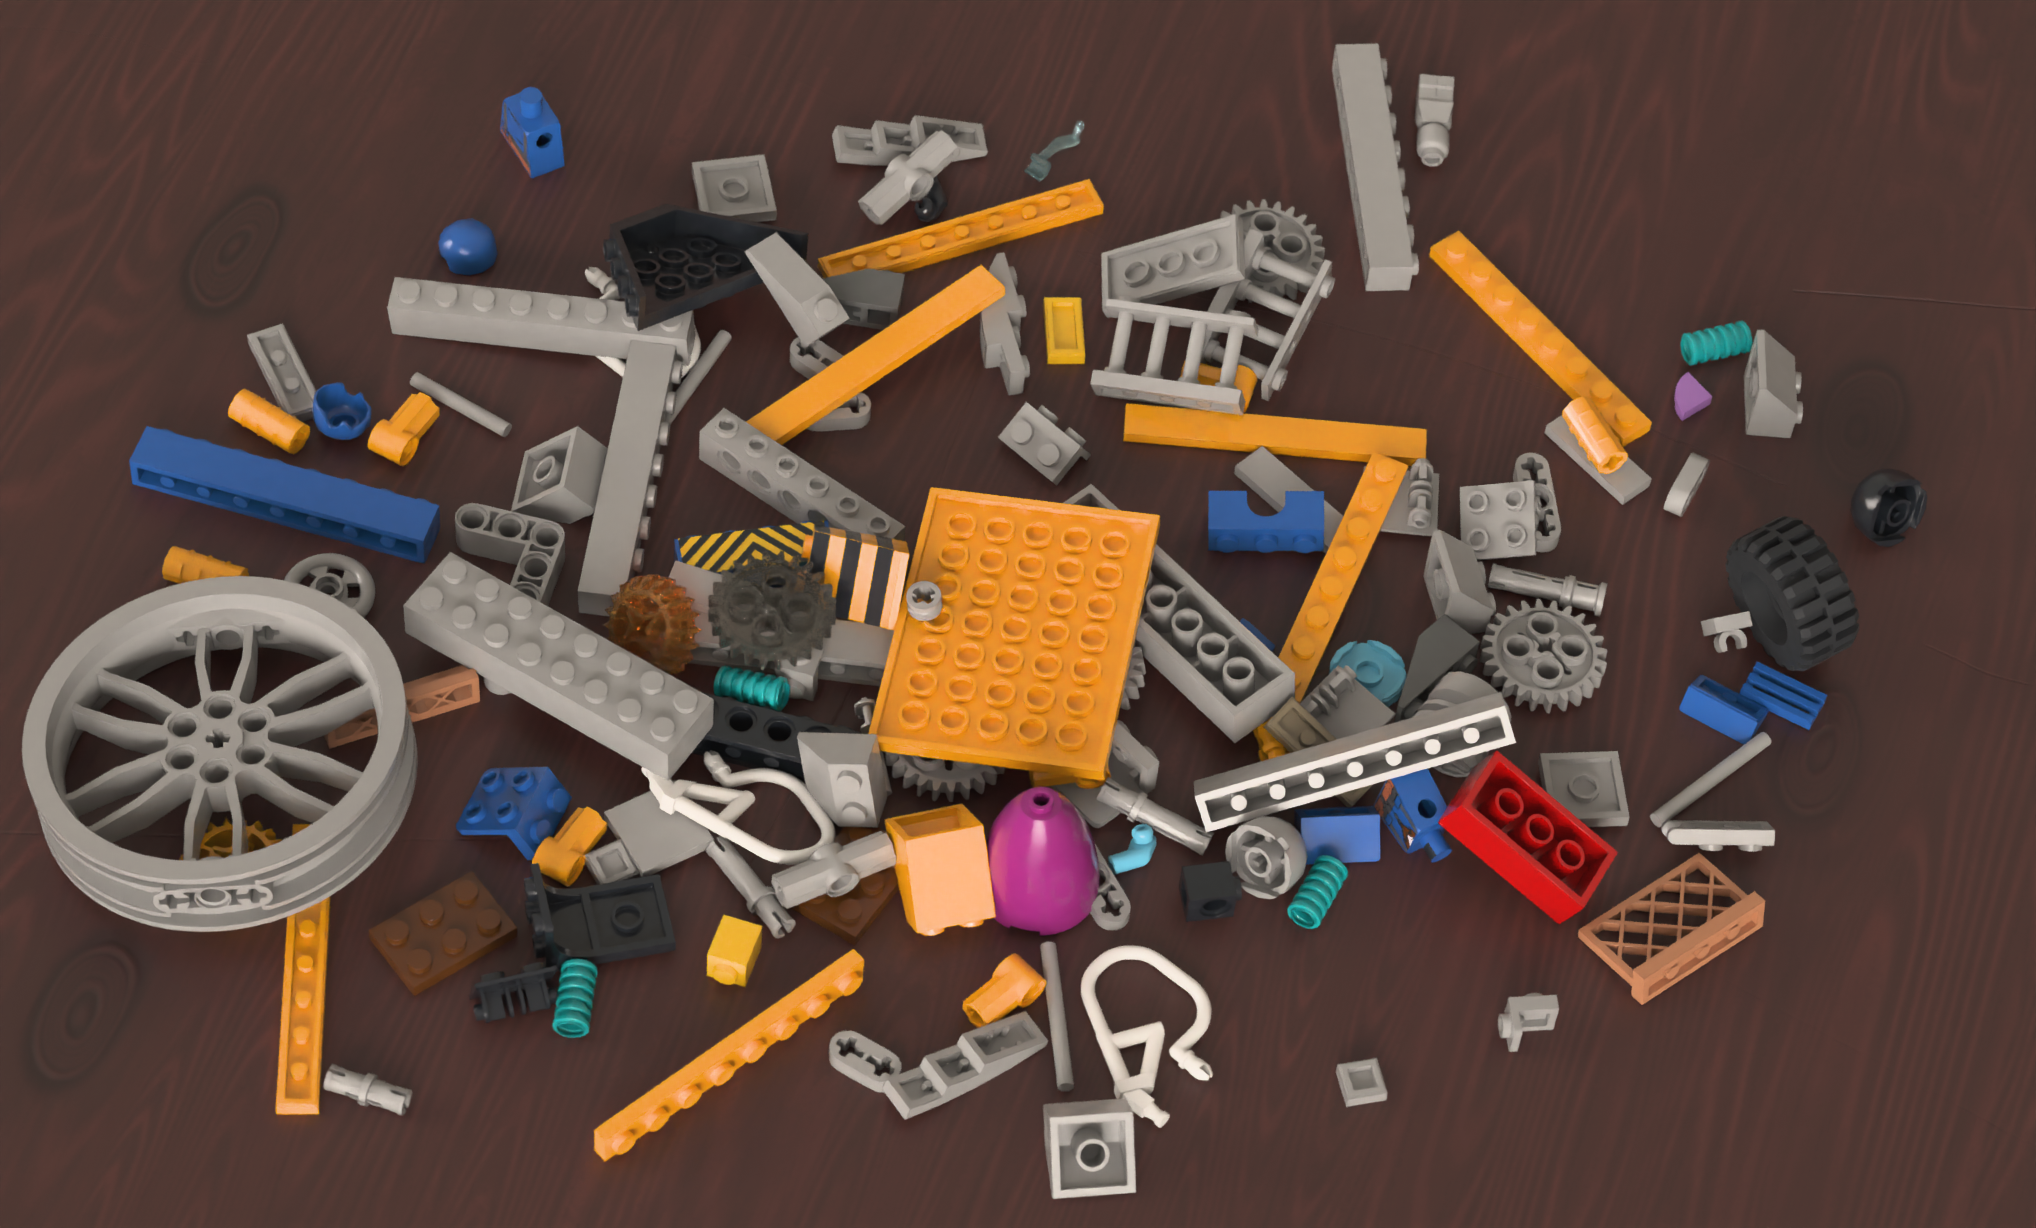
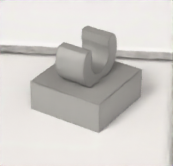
M1750 611L1701 621L1704 636L1717 634L1714 639V647L1718 653L1728 651L1726 645L1728 636L1734 638L1737 649L1747 646V637L1739 629L1753 626Z

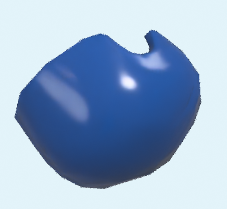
M473 218L457 220L445 227L439 236L441 258H445L451 272L473 275L482 273L494 265L498 254L494 235L486 224Z
M340 382L323 385L315 392L313 419L318 430L326 436L339 440H351L359 437L370 426L372 408L364 400L362 392L352 395L347 392L344 384Z

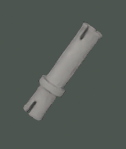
M1109 777L1106 779L1096 800L1127 815V820L1133 823L1137 820L1142 824H1147L1155 829V831L1189 847L1203 856L1214 835L1213 832H1206L1205 828L1147 798L1148 795L1142 791L1138 794Z
M717 837L718 842L722 845L720 848L713 840L708 845L706 853L713 858L746 899L748 910L763 920L775 938L785 936L780 929L782 926L790 933L796 921L789 916L777 901L774 889L764 885L728 838Z

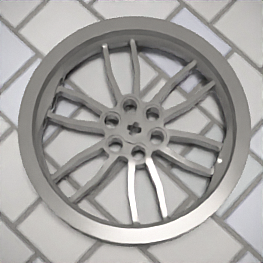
M254 576L215 577L176 584L141 596L99 619L81 633L59 655L46 672L32 698L22 738L23 767L28 787L38 811L46 842L56 862L66 876L91 899L123 917L155 927L180 931H227L273 922L303 911L345 887L371 865L397 832L413 796L418 767L416 737L407 707L401 673L390 648L375 628L355 610L330 595L301 584ZM243 647L242 660L231 689L229 691L212 692L210 685L211 651L219 649L233 650ZM258 647L292 651L324 662L293 676L251 704L257 682ZM195 655L201 702L192 708H185L152 687L136 682V680L166 664ZM347 678H352L361 686L318 706L297 711L305 703ZM112 698H115L151 715L163 725L123 720L99 711ZM375 709L378 723V739L375 750L364 772H360L320 753L295 747L324 736L362 713ZM83 731L124 749L148 754L137 760L115 767L74 792L67 794L65 784L67 764ZM280 777L321 782L348 791V793L338 804L332 806L294 788ZM145 791L134 801L92 826L86 827L78 819L79 816L120 798ZM250 794H258L294 817L313 824L278 843L248 853V836L242 800ZM191 798L185 820L183 860L146 856L112 844L147 828ZM231 810L233 819L232 855H228L226 858L210 856L199 860L201 842L212 812Z

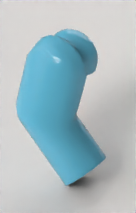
M1147 824L1135 826L1131 832L1133 838L1128 850L1108 856V864L1114 875L1148 864L1156 847V836L1153 835L1151 826Z

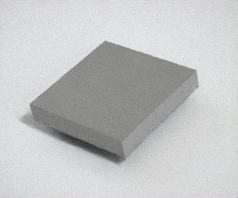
M652 791L604 812L605 822L616 839L622 840L641 877L653 875L705 851L714 840L708 829L678 811L669 814L660 809V803Z

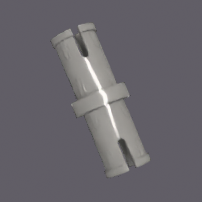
M335 1064L330 1066V1071L327 1072L324 1081V1090L349 1096L358 1100L359 1105L367 1107L371 1104L388 1109L399 1115L405 1114V1108H408L412 1096V1090L378 1080V1075L372 1073L363 1075Z

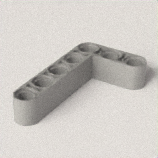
M469 503L461 506L455 514L456 543L458 547L469 554L517 565L510 586L548 606L565 562V532L563 528L553 521L478 503ZM484 677V684L490 692L496 695L511 693Z

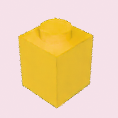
M723 915L707 953V976L713 977L718 982L726 985L736 984L746 987L762 947V926Z

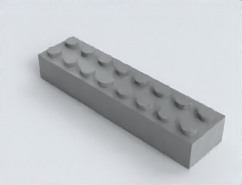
M1092 484L1063 502L1064 504L1119 510ZM1156 544L1135 637L1136 645L1141 647L1143 656L1236 743L1274 716L1291 697L1295 699V673Z
M452 552L443 559L403 605L405 633L469 669L474 668L477 674L666 780L671 779L713 727L714 699Z

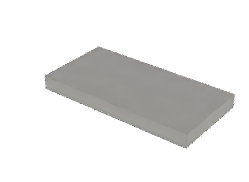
M1239 214L1101 253L1102 311L1106 317L1110 318L1106 308L1107 298L1118 300L1119 296H1130L1140 300V303L1155 305L1245 279L1243 220Z

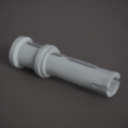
M1493 563L1488 588L1506 590L1550 601L1554 600L1559 603L1562 609L1570 605L1575 608L1593 611L1594 616L1600 617L1608 583L1602 582L1600 585L1577 581L1576 576L1572 575L1569 577L1565 576V579L1554 578Z

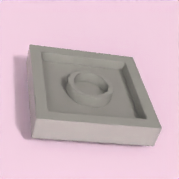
M765 155L692 162V176L700 211L753 222L776 220L777 210Z
M1618 751L1540 753L1538 766L1542 789L1588 827L1627 826L1629 811Z

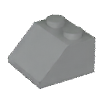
M1765 330L1756 331L1744 373L1746 435L1791 438L1795 423L1800 424L1802 421L1803 402L1797 401V394L1800 393L1802 376L1801 372L1795 371V356Z
M577 426L525 451L511 511L569 524L592 515L596 507L608 448Z
M1442 530L1433 531L1423 577L1437 620L1445 614L1469 634L1486 632L1491 616H1494L1496 613V604L1493 594L1487 593L1485 587L1486 574L1483 563L1477 562L1473 547Z
M799 732L797 740L806 789L828 814L830 819L838 826L878 827L887 800V791L877 734Z
M1126 1098L1043 1104L1045 1150L1053 1199L1136 1193L1133 1111Z

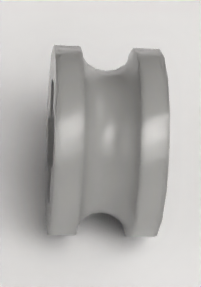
M919 581L908 588L906 599L908 612L911 617L920 621H929L941 613L943 608L941 590L936 584L929 581ZM920 598L924 601L931 599V603L927 604L924 601L918 603L917 600Z

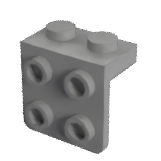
M1117 720L1108 760L1111 779L1138 794L1141 791L1148 794L1156 787L1159 761L1149 747L1142 746L1131 735L1127 726L1122 721ZM1076 783L1051 786L1070 800L1083 818L1095 828L1104 826L1121 813L1119 810L1096 800L1103 786L1094 789L1080 788Z

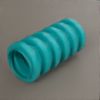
M1737 321L1735 324H1725L1724 327L1720 325L1715 326L1714 329L1697 330L1693 334L1690 332L1684 333L1681 337L1680 348L1684 360L1692 366L1698 362H1708L1709 359L1713 361L1718 360L1719 357L1727 358L1729 355H1739L1740 352L1743 354L1749 353L1752 349L1753 338L1748 325L1744 321Z
M724 665L719 669L714 679L713 688L715 696L732 697L739 702L758 707L768 706L778 712L782 711L786 706L790 695L789 682L787 678L782 676L776 678L772 674L754 673L751 670L743 671V669L737 667L732 669V667Z
M1329 855L1318 856L1309 874L1303 881L1304 884L1300 886L1298 893L1293 898V902L1287 908L1288 915L1299 926L1315 929L1322 922V918L1326 915L1332 900L1335 899L1348 876V870L1340 860Z
M570 959L561 966L562 974L559 979L560 985L556 999L557 1007L555 1008V1018L552 1027L554 1031L562 1036L577 1038L585 1036L589 1032L590 1011L593 1007L592 1000L595 993L593 989L596 986L595 978L597 977L598 969L587 960Z

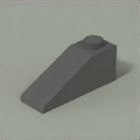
M863 269L822 278L830 286L850 318L843 324L884 330L899 320L904 297L905 274L889 270Z

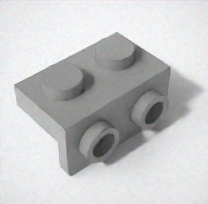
M1026 402L998 438L1057 485L1080 456L1086 461L1091 456L1082 447L1086 440L1070 427L1065 432L1055 425L1059 418L1043 405L1036 410Z

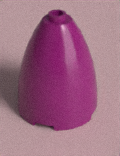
M1035 787L1023 791L1012 799L1000 812L986 838L996 914L994 919L1008 929L1014 926L1023 930L1040 931V936L1061 933L1083 921L1091 912L1092 904L1097 897L1100 877L1095 842L1085 819L1076 806L1063 794L1047 787Z

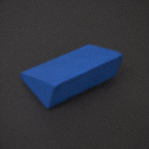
M1700 675L1689 685L1679 706L1681 712L1743 745L1753 738L1769 713L1767 708L1704 675Z

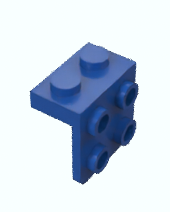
M549 767L490 768L481 776L477 787L456 824V829L461 835H508L527 860H533L534 854L541 842L546 837L553 836L572 797Z

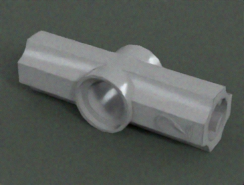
M944 131L934 132L909 156L906 154L898 155L889 163L886 168L885 178L858 201L860 208L873 223L882 225L909 200L918 201L928 194L932 188L934 177L960 155L958 146Z
M878 831L844 846H841L839 843L825 844L814 851L808 861L773 874L771 883L781 906L789 909L825 893L830 897L844 895L858 884L859 879L895 865L897 857L888 835Z

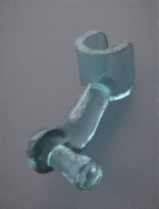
M1081 121L1076 122L1072 135L1055 138L1039 154L1033 152L1030 157L1032 162L1025 168L1024 172L1034 179L1042 181L1051 168V163L1047 159L1058 150L1078 145L1081 142L1078 137L1085 127L1084 123Z

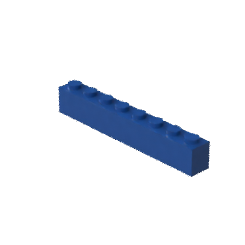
M146 426L129 460L132 484L423 564H425L441 528L439 505L432 504L428 500L414 499L396 494L388 489L366 486L352 479L329 476L315 469L296 467L285 464L278 459H267L252 455L241 449H230L215 445L205 439H193L182 436L168 429L160 430Z

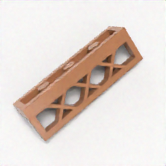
M463 665L404 683L407 707L412 723L480 702L479 676L474 668L468 669ZM375 709L362 713L324 735L329 749L378 734Z

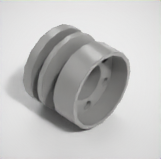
M1461 671L1449 672L1442 677L1429 694L1428 700L1418 708L1417 713L1412 717L1495 694L1498 691L1475 675ZM1504 700L1505 707H1506V710H1507V713H1508V717H1509V720H1510V722H1511V718H1512V717H1511V713H1510V710H1509V706L1507 705V703H1506L1505 700ZM1489 751L1437 765L1433 768L1443 774L1456 778L1467 777L1472 768L1487 757Z

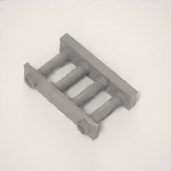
M1250 228L1244 240L1245 279L1220 286L1207 312L1228 315L1229 311H1234L1233 309L1238 300L1244 301L1246 298L1294 318L1286 336L1258 324V337L1248 336L1278 349L1270 367L1245 356H1239L1238 365L1250 368L1254 371L1257 378L1262 380L1261 397L1269 401L1273 391H1280L1288 374L1285 368L1321 298L1327 299L1335 284V278L1332 277V262L1326 259L1318 274H1315L1267 254L1268 250L1264 249V234ZM1264 268L1309 287L1310 289L1302 305L1252 285V280L1249 279L1254 269L1260 270ZM1206 330L1200 363L1205 364L1206 361L1211 363L1215 360L1223 364L1225 348L1221 347L1220 342L1217 341L1221 332Z
M1119 296L1118 300L1107 298L1106 308L1111 318H1118L1109 367L1104 368V371L1093 370L1090 384L1095 395L1243 416L1245 399L1242 391L1237 389L1234 382L1243 335L1258 337L1259 329L1255 318H1251L1248 313L1241 311H1229L1227 315L1145 304L1130 296ZM1133 321L1155 323L1146 371L1142 372L1141 376L1129 375L1123 370ZM1170 325L1191 328L1183 375L1178 378V381L1166 380L1160 375ZM1206 330L1228 333L1220 380L1215 383V386L1203 385L1197 380Z

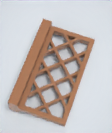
M1698 853L1579 929L1578 938L1632 986L1631 996L1643 1005L1763 927L1765 900L1755 891L1747 895L1703 855ZM1699 869L1709 878V884L1685 882V877ZM1663 891L1680 893L1679 903L1656 902L1655 896ZM1684 893L1708 895V906L1684 904ZM1713 896L1731 897L1736 902L1731 907L1712 906ZM1632 911L1650 912L1649 923L1625 921V915ZM1654 912L1678 914V925L1653 923ZM1683 915L1707 917V922L1700 927L1682 926ZM1602 930L1620 931L1619 942L1601 941L1595 935ZM1624 932L1648 934L1647 945L1623 943ZM1652 935L1677 936V941L1669 947L1652 945ZM1622 954L1646 956V962L1632 969L1622 960Z

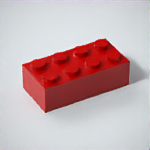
M1497 750L1472 768L1437 822L1559 925L1584 909L1618 853Z

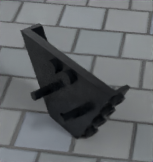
M664 204L610 224L609 239H604L603 255L604 260L610 262L612 279L618 281L619 297L625 298L626 315L633 318L637 331H640L763 283L745 251L776 232L807 263L809 233Z

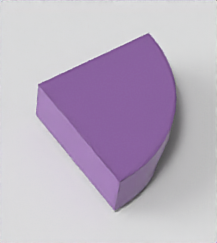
M1689 372L1681 377L1674 394L1675 411L1682 421L1710 405L1713 397Z

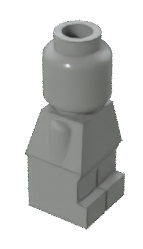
M1420 74L1414 117L1418 130L1416 148L1423 164L1427 166L1442 164L1443 159L1449 153L1448 130L1452 127L1454 77Z

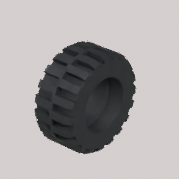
M1782 516L1747 533L1732 543L1727 552L1726 558L1728 560L1725 564L1726 571L1729 573L1727 578L1729 587L1734 593L1733 599L1736 606H1739L1741 613L1750 611L1753 625L1750 629L1753 632V637L1758 643H1761L1769 657L1775 658L1777 664L1781 667H1786L1788 670L1805 671L1851 647L1859 631V624L1857 623L1859 613L1854 604L1856 600L1853 591L1848 586L1845 572H1842L1838 565V559L1833 552L1829 551L1827 543L1823 538L1817 536L1815 530L1809 524H1803V520Z

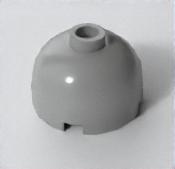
M1261 816L1240 825L1228 837L1225 849L1226 860L1230 861L1232 873L1237 871L1239 877L1246 881L1241 883V887L1257 898L1273 899L1290 890L1304 874L1308 857L1306 844L1295 827L1281 818Z

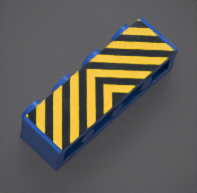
M828 520L804 521L799 524L765 526L759 529L742 531L730 530L718 534L690 535L685 538L674 539V563L675 561L683 562L765 589L796 585L798 573H806L808 562L807 558H801L805 534L812 535L814 525L829 527Z

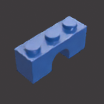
M1209 491L1208 550L1225 553L1234 551H1259L1263 553L1273 551H1297L1300 553L1324 551V491H1285V506L1278 514L1273 516H1260L1252 512L1247 504V491Z

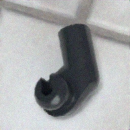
M937 176L934 177L932 188L926 195L927 198H922L923 203L921 205L916 202L914 207L917 217L923 222L935 221L948 205V200Z

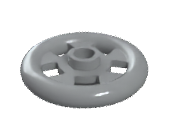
M323 553L310 556L297 563L285 576V581L300 584L309 575L314 578L310 588L325 594L332 593L330 596L343 602L363 618L369 613L375 600V583L370 572L357 560L342 554ZM338 569L344 571L343 578L328 573V570ZM359 586V597L348 598L347 587Z

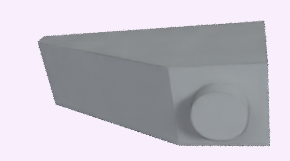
M777 232L745 251L804 347L822 338L850 319L830 286Z

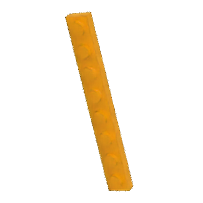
M1460 231L1431 246L1429 256L1573 400L1580 397L1592 399L1597 409L1602 411L1603 418L1611 425V430L1620 439L1623 447L1650 431L1652 422Z
M1374 451L1278 657L1295 673V700L1299 704L1305 697L1407 473L1409 465Z
M852 949L594 1129V1147L597 1154L604 1161H607L615 1154L621 1155L626 1153L633 1147L636 1140L649 1130L654 1132L660 1129L668 1121L669 1116L682 1107L687 1109L693 1106L706 1090L714 1085L720 1086L727 1082L734 1071L746 1062L753 1063L757 1061L769 1046L779 1039L783 1041L791 1037L799 1025L809 1018L821 1016L829 1008L830 1004L840 996H848L855 992L863 981L864 959Z

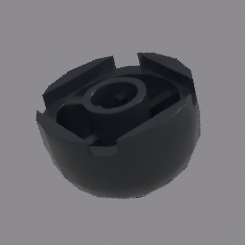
M1881 469L1872 472L1858 484L1852 496L1850 511L1855 526L1868 539L1879 546L1890 547L1901 543L1906 538L1900 536V534L1904 533L1909 526L1916 529L1926 510L1927 493L1921 488L1920 484L1922 483L1900 470Z

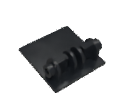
M538 962L521 967L520 973L505 977L504 971L480 976V982L474 984L469 995L470 1000L479 998L480 1004L473 1005L476 1021L484 1020L485 1023H490L491 1021L506 1018L501 995H504L509 1017H514L510 995L513 992H516L521 1014L525 1015L526 1005L522 990H525L530 1013L550 1009V1004L556 1003L557 994L555 988H547L546 983L552 980L557 967L546 968L545 962Z

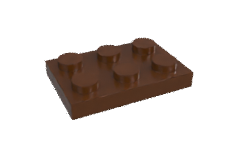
M845 826L835 838L834 843L844 846L878 831L886 834L887 832L879 827ZM893 865L859 879L858 884L844 895L830 897L825 893L793 906L791 909L855 946L899 890L895 867Z
M473 871L369 929V939L414 996L518 936L516 925Z

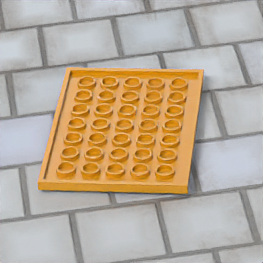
M931 487L868 733L877 734L880 751L1104 780L1159 533L1160 515ZM919 581L933 582L941 590L943 608L936 618L929 621L916 620L908 612L907 590L912 584ZM922 598L917 600L918 603L924 601ZM929 599V600H927V601H924V602H926L927 604H929V603H931V599Z

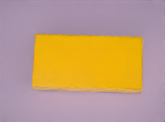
M1044 297L1043 312L1047 364H1084L1085 345L1081 297Z

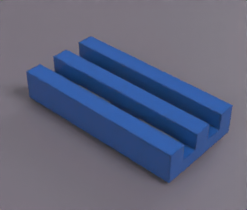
M1756 662L1752 673L1749 674L1746 683L1743 684L1739 693L1767 708L1770 712L1810 730L1827 698L1826 694L1759 662ZM1755 686V687H1757V688H1759V689H1761V690H1763V691H1766V692H1768V693L1774 695L1775 697H1772V696H1770V695H1768V694H1766V693H1764V692H1762V691H1759V690H1757V689H1755V688H1753V687ZM1789 703L1809 712V714L1789 705Z

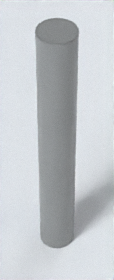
M419 372L412 376L410 385L502 437H506L510 433L512 424Z

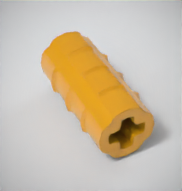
M242 389L239 391L229 406L228 417L240 423L242 427L255 432L257 436L265 438L272 442L273 445H277L293 455L303 448L309 437L310 426L250 390Z
M1580 397L1571 401L1563 410L1562 417L1569 426L1570 433L1575 435L1579 446L1586 452L1588 460L1592 461L1599 473L1609 474L1621 468L1627 461L1628 455L1621 445L1620 439L1611 430V425L1603 418L1602 411L1597 409L1591 398Z
M177 546L170 548L162 569L165 580L178 584L206 578L249 576L248 568L232 564L230 561L226 562L213 558L212 555L206 556L195 552V550H187Z

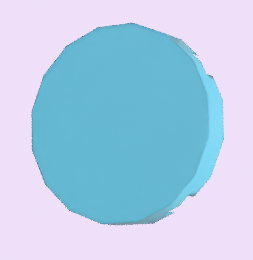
M1372 640L1357 644V641L1349 642L1338 649L1330 661L1329 674L1338 665L1341 668H1344L1346 665L1349 666L1357 674L1355 680L1387 707L1398 701L1402 694L1406 680L1405 664L1402 657L1390 646Z

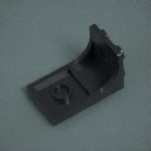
M539 863L530 864V877L524 878L527 899L524 900L528 924L533 925L534 934H532L535 957L536 959L543 958L546 968L556 966L557 971H561L562 964L570 959H584L596 965L676 951V941L660 874L581 888L561 889L551 887L543 882Z

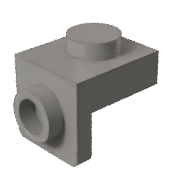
M793 635L786 637L776 664L775 676L776 678L780 676L787 678L790 686L789 698L814 700L818 689V667L824 654V644Z
M1530 993L1523 997H1508L1505 1012L1498 1016V1029L1500 1037L1507 1040L1509 1052L1518 1051L1522 1031L1554 1029L1559 1011L1557 995Z

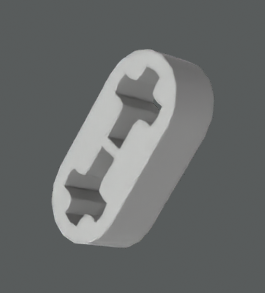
M798 337L793 340L790 346L791 366L808 379H811L843 357L842 354L819 339L804 347Z
M860 392L807 429L819 432L862 428L870 421V398ZM849 407H856L859 413H852Z
M1693 452L1690 454L1667 496L1664 510L1680 517L1683 516L1703 481L1710 463L1709 459Z
M841 1031L835 1034L829 1043V1061L837 1071L873 1091L884 1092L882 1088L887 1078L901 1074V1062L898 1056L857 1032ZM849 1047L855 1048L854 1054L848 1053L845 1057L840 1055L841 1049L846 1051ZM885 1066L890 1068L889 1073L884 1072L881 1076L875 1074L876 1069L882 1070Z

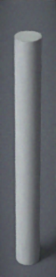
M720 330L676 390L674 415L667 414L666 423L671 425L732 340L730 333L725 330Z
M1760 732L1650 815L1653 824L1661 827L1665 821L1671 820L1771 744L1769 735L1765 732Z
M1045 942L1040 945L1043 975L1047 982L1045 991L1057 1087L1059 1091L1064 1092L1072 1090L1074 1082L1056 944L1054 942Z

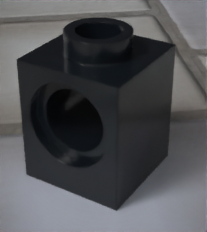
M1230 861L1182 866L1179 892L1186 922L1234 916L1236 901L1242 899V887L1239 876L1233 877Z

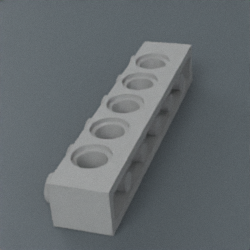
M723 408L700 430V460L797 524L804 521L828 520L830 528L904 541L905 526L727 409Z

